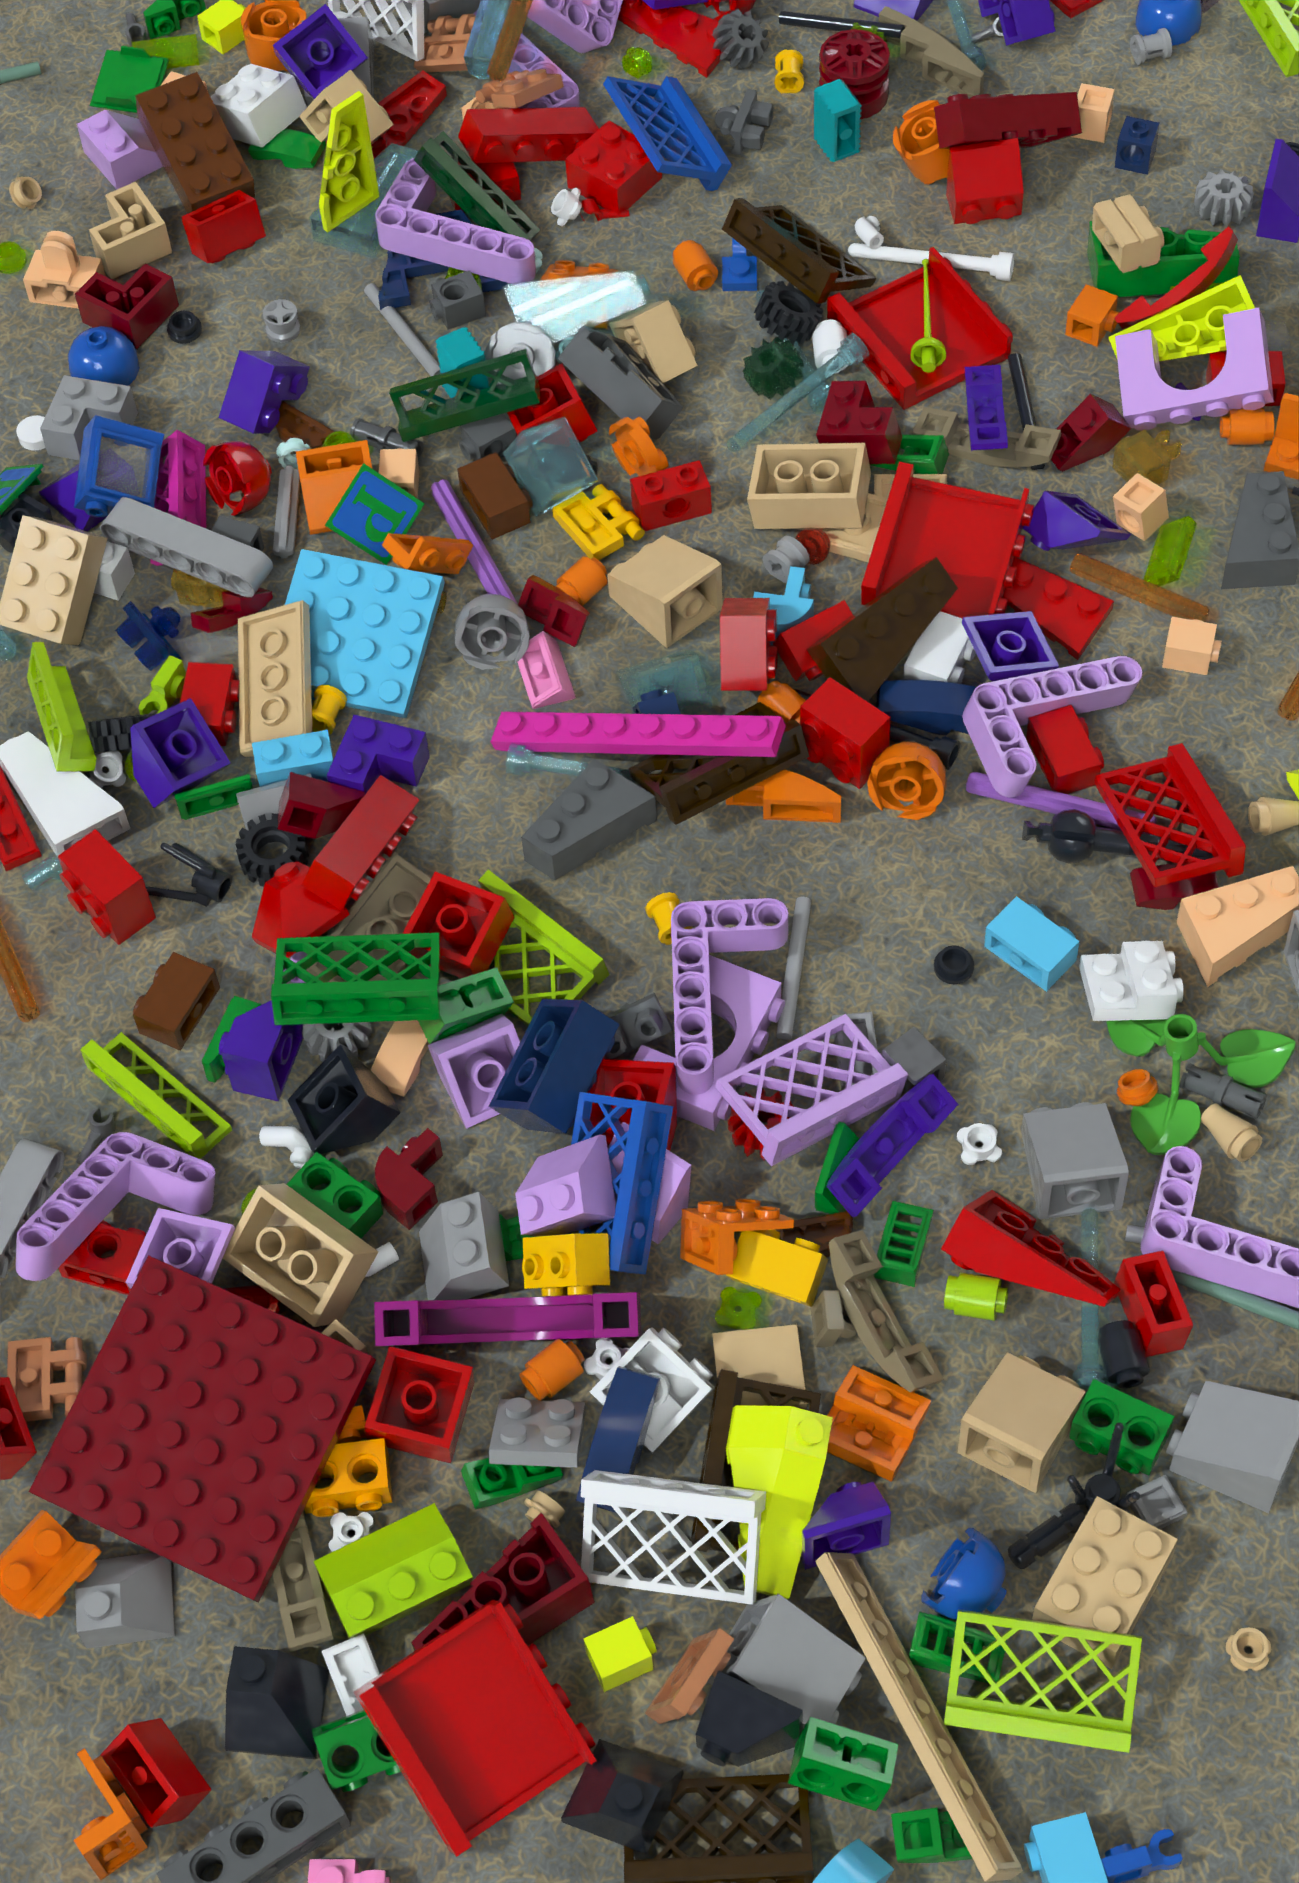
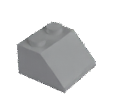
M480 1192L441 1203L419 1231L428 1300H464L509 1286L499 1211Z

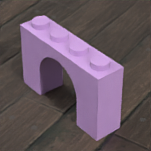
M1254 308L1223 315L1227 349L1225 364L1213 381L1193 390L1173 388L1161 379L1158 343L1151 329L1115 336L1123 417L1128 425L1136 430L1145 431L1155 428L1156 424L1166 422L1183 424L1191 421L1193 417L1203 415L1220 417L1226 415L1229 409L1257 410L1264 407L1267 403L1274 402L1266 327L1260 309Z
M709 955L711 1013L727 1021L732 1027L735 1037L726 1051L713 1058L714 1080L710 1089L702 1094H688L679 1087L676 1073L678 1117L714 1131L720 1119L726 1121L729 1118L732 1108L715 1088L717 1079L750 1063L754 1053L762 1054L769 1037V1033L766 1030L771 1021L778 1022L785 1006V1000L781 999V982ZM694 960L686 961V964L697 963ZM689 995V996H687V997H685V998H687V999H696V998H698L699 996H697V995ZM644 1045L640 1046L633 1059L634 1061L673 1062L676 1066V1058ZM691 1066L687 1069L690 1071H698L701 1070L702 1067ZM740 1082L732 1087L736 1090L737 1086L743 1088L746 1083Z

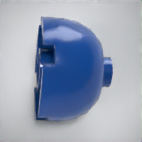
M1139 0L1135 25L1142 36L1155 34L1158 29L1166 28L1170 34L1172 46L1188 42L1191 36L1200 30L1202 4L1200 0Z
M98 326L81 332L73 340L68 353L69 372L72 377L129 386L136 379L140 369L137 351L127 335L113 327Z
M975 1528L965 1530L970 1537L965 1543L957 1538L951 1544L930 1576H937L938 1583L931 1595L924 1590L921 1595L922 1603L949 1619L957 1620L958 1609L980 1613L987 1609L992 1613L999 1607L1007 1592L1006 1589L1001 1587L1006 1576L1004 1558L998 1547Z

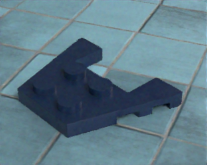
M461 209L436 214L472 224ZM388 250L387 265L382 276V289L378 295L380 310L387 306L396 308L411 305L406 278L458 269ZM478 275L482 292L513 287L511 283Z

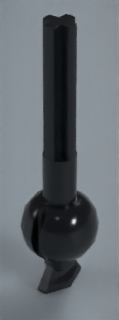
M1077 809L1063 810L1055 814L1050 824L1039 823L1038 826H1033L1030 821H1024L1022 840L1028 841L1033 837L1036 838L1037 842L1048 843L1050 854L1057 860L1068 864L1080 863L1088 859L1093 851L1136 856L1121 830L1097 828L1092 817L1086 812ZM1143 833L1140 839L1141 841L1158 845L1161 837ZM1169 840L1165 848L1184 854L1188 846ZM1197 848L1192 854V857L1202 860L1214 858L1212 853Z

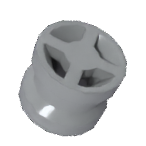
M278 299L271 301L264 307L262 315L266 324L265 329L267 336L272 341L285 343L298 336L300 333V323L297 319L298 312L296 306L291 301Z
M783 536L777 542V548L769 550L763 556V564L766 570L783 583H787L790 566L804 568L810 560L806 548L791 536Z

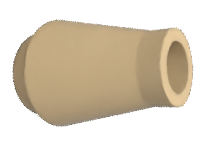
M1260 797L1258 801L1251 802L1248 809V820L1254 833L1261 832L1262 835L1267 836L1299 825V801Z
M1212 1104L1201 1116V1123L1208 1128L1228 1158H1236L1239 1162H1244L1250 1159L1260 1148L1262 1137L1258 1134V1128L1223 1109L1219 1104Z

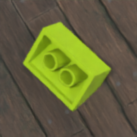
M435 1503L313 1561L348 1639L363 1633L367 1636L471 1585L470 1583L473 1580V1576L456 1540Z

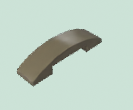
M924 407L912 431V435H943L950 455L981 464L998 467H1027L1050 462L1061 437V430L1026 424L1022 433L1007 431L1008 448L971 451L968 424L959 423L957 412Z
M863 1230L835 1237L829 1241L832 1269L841 1300L854 1329L876 1362L893 1380L910 1393L938 1384L944 1380L924 1341L914 1345L910 1344L873 1274L883 1266Z
M302 1512L272 1574L290 1652L334 1639L320 1576L313 1562L315 1561V1556L304 1512Z

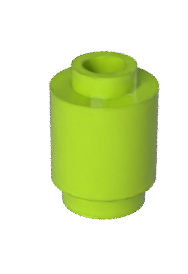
M961 1272L959 1276H948L944 1309L954 1310V1315L992 1321L996 1320L997 1313L1005 1314L1008 1288L1001 1287V1279Z

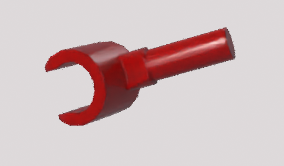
M585 199L581 202L584 212L595 214L598 221L607 218L629 217V210H624L618 215L614 210L600 209L594 199Z

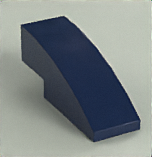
M931 680L884 681L877 691L876 708L890 716V721L933 734L947 736L951 730L969 734L962 715L976 687Z
M617 1367L599 1418L582 1479L594 1470L634 1474L635 1466L639 1463L660 1378L624 1367ZM580 1483L576 1501L585 1503V1498L581 1497ZM597 1504L598 1508L617 1513L612 1506Z

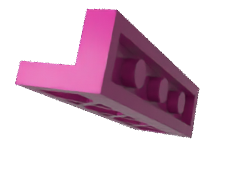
M176 430L162 442L154 508L166 512L169 507L168 514L206 528V466H203L205 445L179 430ZM150 559V563L156 566L163 565L162 563Z

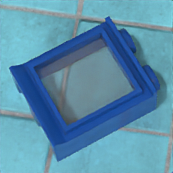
M95 415L84 428L74 508L85 510L90 516L104 517L108 516L122 497L131 498L154 508L164 434Z

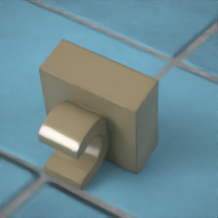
M823 1290L811 1307L815 1347H832L839 1337L851 1338L857 1333L853 1325L843 1319V1315H848L843 1302L841 1303L839 1290Z

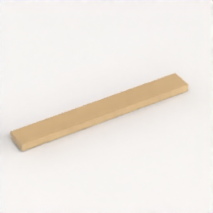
M825 1552L815 1562L984 1881L1012 1880L1023 1871L1022 1866L946 1725H944V1721L854 1554Z

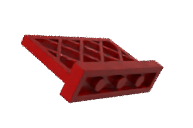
M1183 743L1169 746L1167 757L1095 775V786L1154 887L1219 870H1224L1228 878L1243 874L1246 845ZM1161 772L1166 777L1164 784L1146 779L1149 775ZM1122 783L1131 786V788L1125 794L1111 789L1110 785ZM1139 789L1157 794L1153 802L1135 797ZM1164 797L1180 801L1182 805L1179 810L1161 805ZM1129 806L1146 813L1142 819L1126 815L1125 811ZM1155 814L1171 819L1172 822L1167 828L1151 823L1150 820ZM1181 822L1196 827L1197 832L1193 836L1176 829ZM1143 832L1161 837L1158 845L1141 841L1140 837ZM1169 840L1187 845L1188 847L1184 854L1165 848ZM1197 848L1212 853L1214 858L1202 860L1192 857V854ZM1160 858L1176 863L1177 866L1159 872L1155 864Z

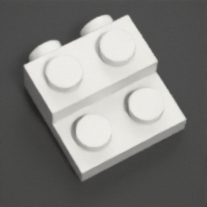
M1163 941L1123 942L1121 954L1081 955L1079 969L1093 1021L1168 1019L1175 1014L1176 1003L1183 1000L1182 979L1173 978L1172 976L1175 973L1174 952L1165 951Z
M653 1327L649 1328L590 1391L604 1405L618 1366L660 1378L644 1445L652 1453L715 1388L709 1382L714 1376L712 1372L697 1358H694L689 1363L677 1351L682 1344L664 1327L659 1333Z

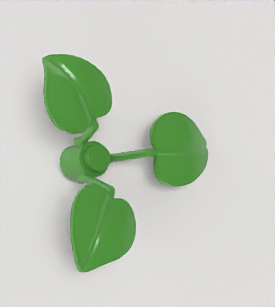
M1177 1014L1168 1019L1106 1021L1113 1043L1122 1052L1133 1056H1144L1157 1044L1165 1046L1167 1053L1172 1057V1088L1170 1098L1157 1093L1149 1103L1142 1106H1134L1130 1117L1133 1134L1145 1150L1153 1155H1165L1172 1147L1187 1146L1196 1137L1200 1129L1201 1113L1199 1106L1191 1100H1178L1181 1061L1193 1057L1197 1053L1199 1045L1207 1051L1217 1064L1221 1066L1228 1065V1075L1233 1077V1082L1250 1088L1263 1087L1275 1081L1284 1070L1296 1048L1295 1040L1282 1034L1246 1029L1230 1033L1222 1039L1220 1049L1223 1056H1221L1206 1040V1034L1204 1032L1198 1033L1195 1020L1185 1014Z

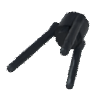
M167 843L161 844L160 847L163 851L196 870L192 877L191 886L196 888L197 893L148 886L146 887L148 895L192 901L205 907L209 905L211 900L218 903L223 900L232 883V875L214 867L178 843H173L172 846Z
M1116 1423L1103 1473L1091 1477L1085 1489L1082 1488L1074 1475L1068 1477L1067 1480L1075 1494V1503L1077 1505H1085L1089 1510L1098 1496L1124 1510L1140 1499L1139 1492L1135 1491L1119 1500L1121 1489L1118 1482L1112 1477L1124 1429L1122 1423Z

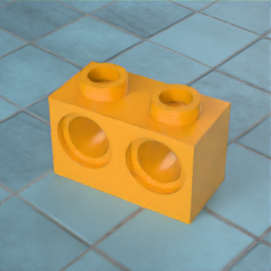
M385 1439L335 1444L318 1479L319 1481L323 1478H331L333 1482L330 1486L323 1489L314 1487L304 1510L306 1514L312 1513L317 1517H330L338 1513L339 1509L356 1507L359 1511L369 1512L380 1509L382 1504L393 1503L389 1453ZM372 1472L377 1474L376 1478L371 1482L360 1483L357 1481L364 1473Z

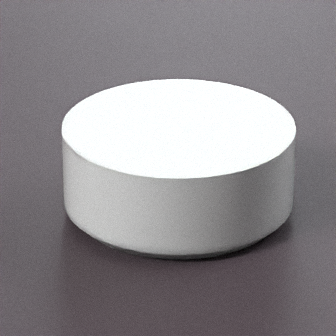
M38 415L30 416L18 424L17 436L20 444L25 449L41 450L46 448L40 431L45 417Z

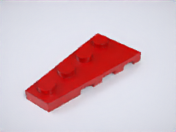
M643 0L622 1L618 16L619 21L639 34L644 33L653 39V43L660 48L670 50L677 55L678 60L686 65L688 63L691 64L704 77L707 78L721 61L719 60L722 53L721 50L713 48L716 39L712 34L718 25L717 20L680 6L653 10Z
M424 70L377 103L386 110L389 119L394 124L380 139L371 145L377 178L447 96L446 86Z
M1014 557L1012 566L1017 567L1012 589L1005 588L1003 598L1008 599L1007 605L1015 610L1014 613L1032 611L1043 635L1053 642L1057 641L1068 649V653L1079 660L1112 611L1114 601Z

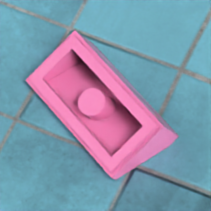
M544 631L540 632L529 640L528 649L523 657L517 661L533 709L576 698L557 641Z

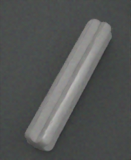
M287 465L285 469H281L279 475L273 553L274 555L281 556V559H286L288 556L293 555L295 550L300 477L298 469L293 468L292 465Z

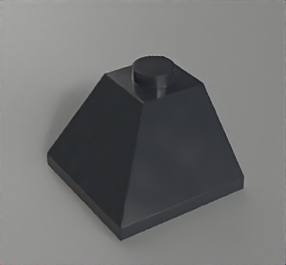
M342 1044L326 1058L288 1099V1103L312 1152H318L319 1154L372 1142L401 1113L388 1087Z
M234 1646L226 1688L225 1750L316 1759L317 1747L312 1729L321 1726L330 1674L329 1669L279 1650Z
M718 1671L696 1731L697 1748L702 1750L700 1754L706 1760L723 1767L727 1762L739 1767L795 1747L803 1730V1710Z
M599 1739L592 1753L597 1761L592 1765L587 1763L565 1808L561 1821L562 1823L647 1854L684 1774L683 1769Z

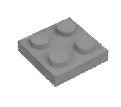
M520 1397L499 1399L489 1447V1464L577 1468L585 1422V1402H571L565 1399L540 1401Z

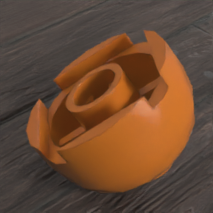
M917 742L894 744L887 747L874 761L867 782L869 796L875 806L883 811L884 807L905 811L897 817L912 820L928 817L936 811V807L943 800L947 787L945 766L936 752L926 745ZM899 800L905 802L913 801V803L908 806H904L900 803Z

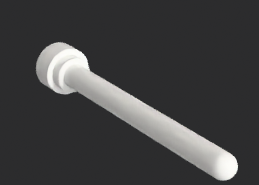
M853 243L848 248V253L852 257L913 264H922L923 259H929V251L887 246L871 249L866 244ZM939 252L943 258L946 257L951 262L953 268L990 272V276H996V280L1011 281L1014 268V253L999 252V255H992L991 258Z

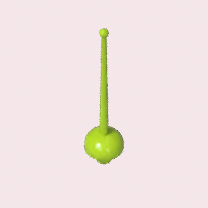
M923 259L924 338L919 339L912 346L911 360L916 366L921 367L924 372L930 373L945 361L946 348L940 340L933 338L931 334L928 281L929 260Z

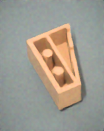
M1290 866L1181 899L1177 925L1207 987L1215 983L1220 976L1233 967L1237 968L1256 951L1262 947L1266 948L1289 931L1293 912L1299 910V876L1295 868Z

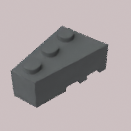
M582 325L557 358L621 419L629 417L633 420L641 417L647 423L650 430L649 437L652 439L660 438L683 409L678 400L625 340Z
M1284 471L1247 473L1226 560L1221 590L1295 585L1299 570V546Z
M593 759L522 835L524 861L556 880L596 857L597 852L613 843L618 844L627 839L628 834L644 825L649 826L656 822V797L603 763Z

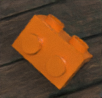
M388 533L382 544L393 556V562L404 569L445 574H459L473 548V544L465 539Z

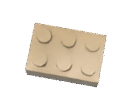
M866 444L757 445L747 497L754 529L862 528L871 477Z
M22 515L0 601V625L56 643L79 645L82 640L108 538L43 518Z
M282 1183L258 1185L233 1232L222 1259L312 1326L317 1327L330 1325L335 1319L339 1322L341 1321L376 1258L378 1251L288 1185Z
M1097 1496L1034 1608L1032 1620L1131 1635L1173 1558L1178 1539ZM1065 1637L1061 1640V1642L1085 1655L1088 1653L1078 1638ZM1086 1640L1093 1649L1102 1643ZM1112 1643L1101 1651L1098 1656L1108 1668L1113 1669L1125 1645Z

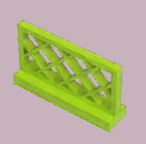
M1239 0L1286 77L1298 75L1299 31L1295 30L1292 24L1299 26V15L1295 14L1297 10L1299 11V0ZM1279 3L1291 7L1292 10L1288 11L1281 8Z
M489 869L478 880L481 889L505 897L515 917L510 928L517 927L521 931L522 943L500 945L494 959L495 968L497 967L503 980L523 978V995L511 996L514 1003L508 1010L527 1026H529L533 1018L530 1016V1003L541 1002L542 999L580 1000L594 983L599 985L610 975L603 958ZM528 937L531 938L534 942L528 943ZM546 950L550 953V966L529 968V951ZM522 952L523 969L501 971V954ZM556 959L564 965H556ZM574 972L582 979L572 990L557 991V974ZM551 975V992L530 994L529 977ZM517 1004H524V1010Z
M958 1609L944 1725L1130 1753L1131 1728L1142 1636ZM966 1622L985 1624L996 1640L975 1655L964 1641ZM994 1626L1010 1629L1003 1635H1000ZM1019 1630L1031 1631L1042 1647L1021 1662L1006 1643V1640ZM1040 1633L1052 1634L1056 1636L1053 1637L1050 1641L1046 1642V1640ZM1065 1637L1078 1638L1088 1653L1067 1669L1051 1647ZM1086 1640L1102 1643L1093 1649ZM1112 1643L1131 1646L1129 1664L1113 1676L1098 1654ZM1001 1645L1016 1666L995 1682L980 1660ZM963 1648L970 1657V1660L960 1667ZM1047 1651L1063 1673L1041 1688L1025 1667ZM1093 1658L1108 1680L1087 1695L1072 1674ZM975 1664L990 1686L977 1696L958 1694L959 1676ZM1021 1671L1036 1693L1023 1703L1011 1702L1000 1686ZM1128 1674L1125 1692L1118 1681ZM1067 1678L1082 1697V1700L1069 1710L1057 1709L1046 1693ZM1113 1685L1125 1700L1123 1717L1103 1716L1092 1701ZM995 1691L1001 1700L986 1697ZM1041 1698L1047 1707L1032 1704ZM1088 1705L1094 1714L1078 1711Z

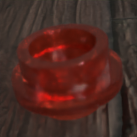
M806 528L797 534L795 539L802 543L809 554L810 560L808 564H819L827 558L830 550V539L823 530Z

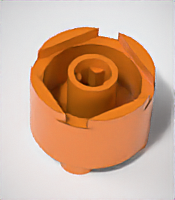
M264 0L265 2L256 6L255 2H252L245 8L241 16L245 46L250 63L276 71H287L276 57L273 45L298 26L301 21L307 19L305 9L303 10L297 0Z
M937 100L924 101L910 108L902 116L904 121L899 129L896 126L893 131V144L911 173L927 185L946 178L948 175L949 149H939L934 107L942 104H939Z

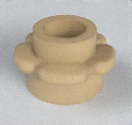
M17 177L15 182H11L9 187L13 202L22 209L26 207L33 209L42 196L39 183L31 177Z
M537 1491L531 1500L525 1499L524 1503L529 1507L525 1516L531 1522L542 1512L549 1524L554 1528H558L561 1525L559 1520L565 1514V1510L551 1497L541 1491Z
M1250 1627L1241 1628L1235 1635H1231L1228 1638L1226 1652L1231 1656L1230 1661L1237 1669L1241 1671H1248L1249 1669L1259 1671L1266 1667L1269 1662L1268 1654L1271 1653V1644L1267 1637L1258 1629ZM1251 1647L1253 1652L1251 1654H1247L1244 1651V1648Z

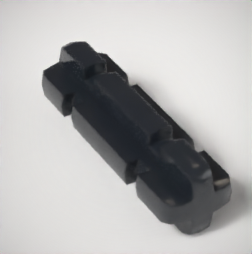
M1070 1503L1059 1511L1061 1514L1059 1517L1053 1515L1027 1533L1028 1539L1024 1541V1539L1020 1538L1008 1548L1009 1558L1017 1568L1025 1569L1036 1561L1034 1556L1042 1557L1069 1538L1068 1532L1076 1533L1086 1516L1084 1511L1076 1503Z

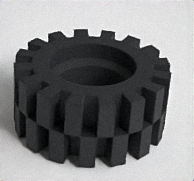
M778 281L777 284L771 282L766 286L754 313H756V321H760V327L768 328L767 333L771 336L775 333L778 335L777 339L781 341L787 338L788 343L794 344L797 341L799 344H803L811 339L815 327L823 316V308H820L821 303H815L799 289L794 288V285L790 282L786 286L784 281Z
M156 713L88 722L90 741L94 753L132 748L130 728L134 724L156 715Z
M272 813L271 820H266L265 814L258 816L260 820L258 824L253 819L247 822L249 831L242 828L239 831L240 839L236 838V852L243 874L248 875V879L253 883L258 879L259 885L263 887L265 882L275 876V871L282 865L296 861L306 866L308 864L309 850L305 836L277 829L278 814ZM281 842L287 846L286 852L277 858L264 859L258 856L260 848L268 843Z

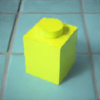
M220 0L199 14L197 18L202 40L223 55L244 41L241 16L246 7L242 4H237L233 0Z
M633 1616L583 1639L586 1654L604 1692L653 1670L652 1654L657 1653L655 1643L647 1627L639 1630Z

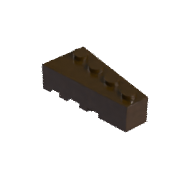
M935 557L917 566L806 650L826 679L831 677L868 702L958 587L938 558Z

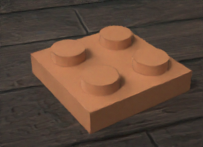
M721 1628L693 1638L645 1714L659 1724L674 1719L679 1720L686 1714L692 1716L701 1706L707 1695L702 1689L710 1676L716 1677L718 1671L722 1672L728 1664L731 1654L727 1650L734 1638Z

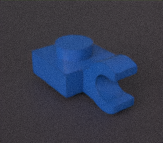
M732 238L733 257H722V290L757 291V257L746 256V248Z
M1163 1829L1156 1832L1152 1836L1148 1847L1145 1845L1133 1849L1131 1844H1123L1106 1851V1857L1102 1858L1101 1861L1108 1883H1125L1148 1876L1149 1872L1161 1869L1172 1870L1178 1867L1183 1859L1181 1853L1165 1856L1159 1850L1160 1844L1172 1841L1173 1831Z

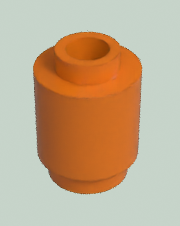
M687 240L675 248L673 264L687 287L692 291L710 288L718 277V269L704 247L693 240Z
M1264 408L1257 410L1229 409L1226 416L1220 417V437L1227 438L1228 445H1262L1264 441H1272L1274 437L1273 411H1265Z
M583 556L557 579L555 587L584 606L607 585V570L598 559H590Z
M779 681L769 683L767 691H761L758 703L764 704L776 715L781 716L785 722L794 719L800 724V706L806 700L787 683L781 684Z
M556 1339L525 1364L526 1369L519 1376L533 1397L541 1401L545 1397L552 1398L583 1374L584 1370L581 1363L585 1361V1358L572 1341L569 1340L564 1343L562 1340Z

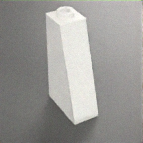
M29 731L18 737L11 738L0 745V765L57 857L95 829L107 841L130 829L125 810L117 800L80 771L56 772L49 747Z

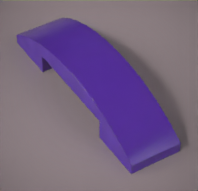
M1001 365L965 367L971 451L1008 448Z
M929 1074L894 1103L864 1133L840 1162L826 1187L852 1217H856L882 1189L879 1183L925 1133L934 1132L959 1104L936 1076Z

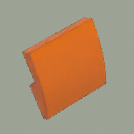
M853 1365L836 1392L833 1406L827 1416L833 1417L827 1452L892 1482L928 1412L932 1400L914 1392L910 1393L897 1384Z

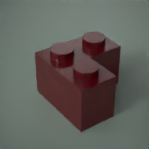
M146 263L124 285L96 272L75 293L84 324L90 327H113L127 335L136 350L179 307L172 276Z
M832 381L816 433L819 444L865 443L869 464H895L903 436L893 407H875L866 381Z

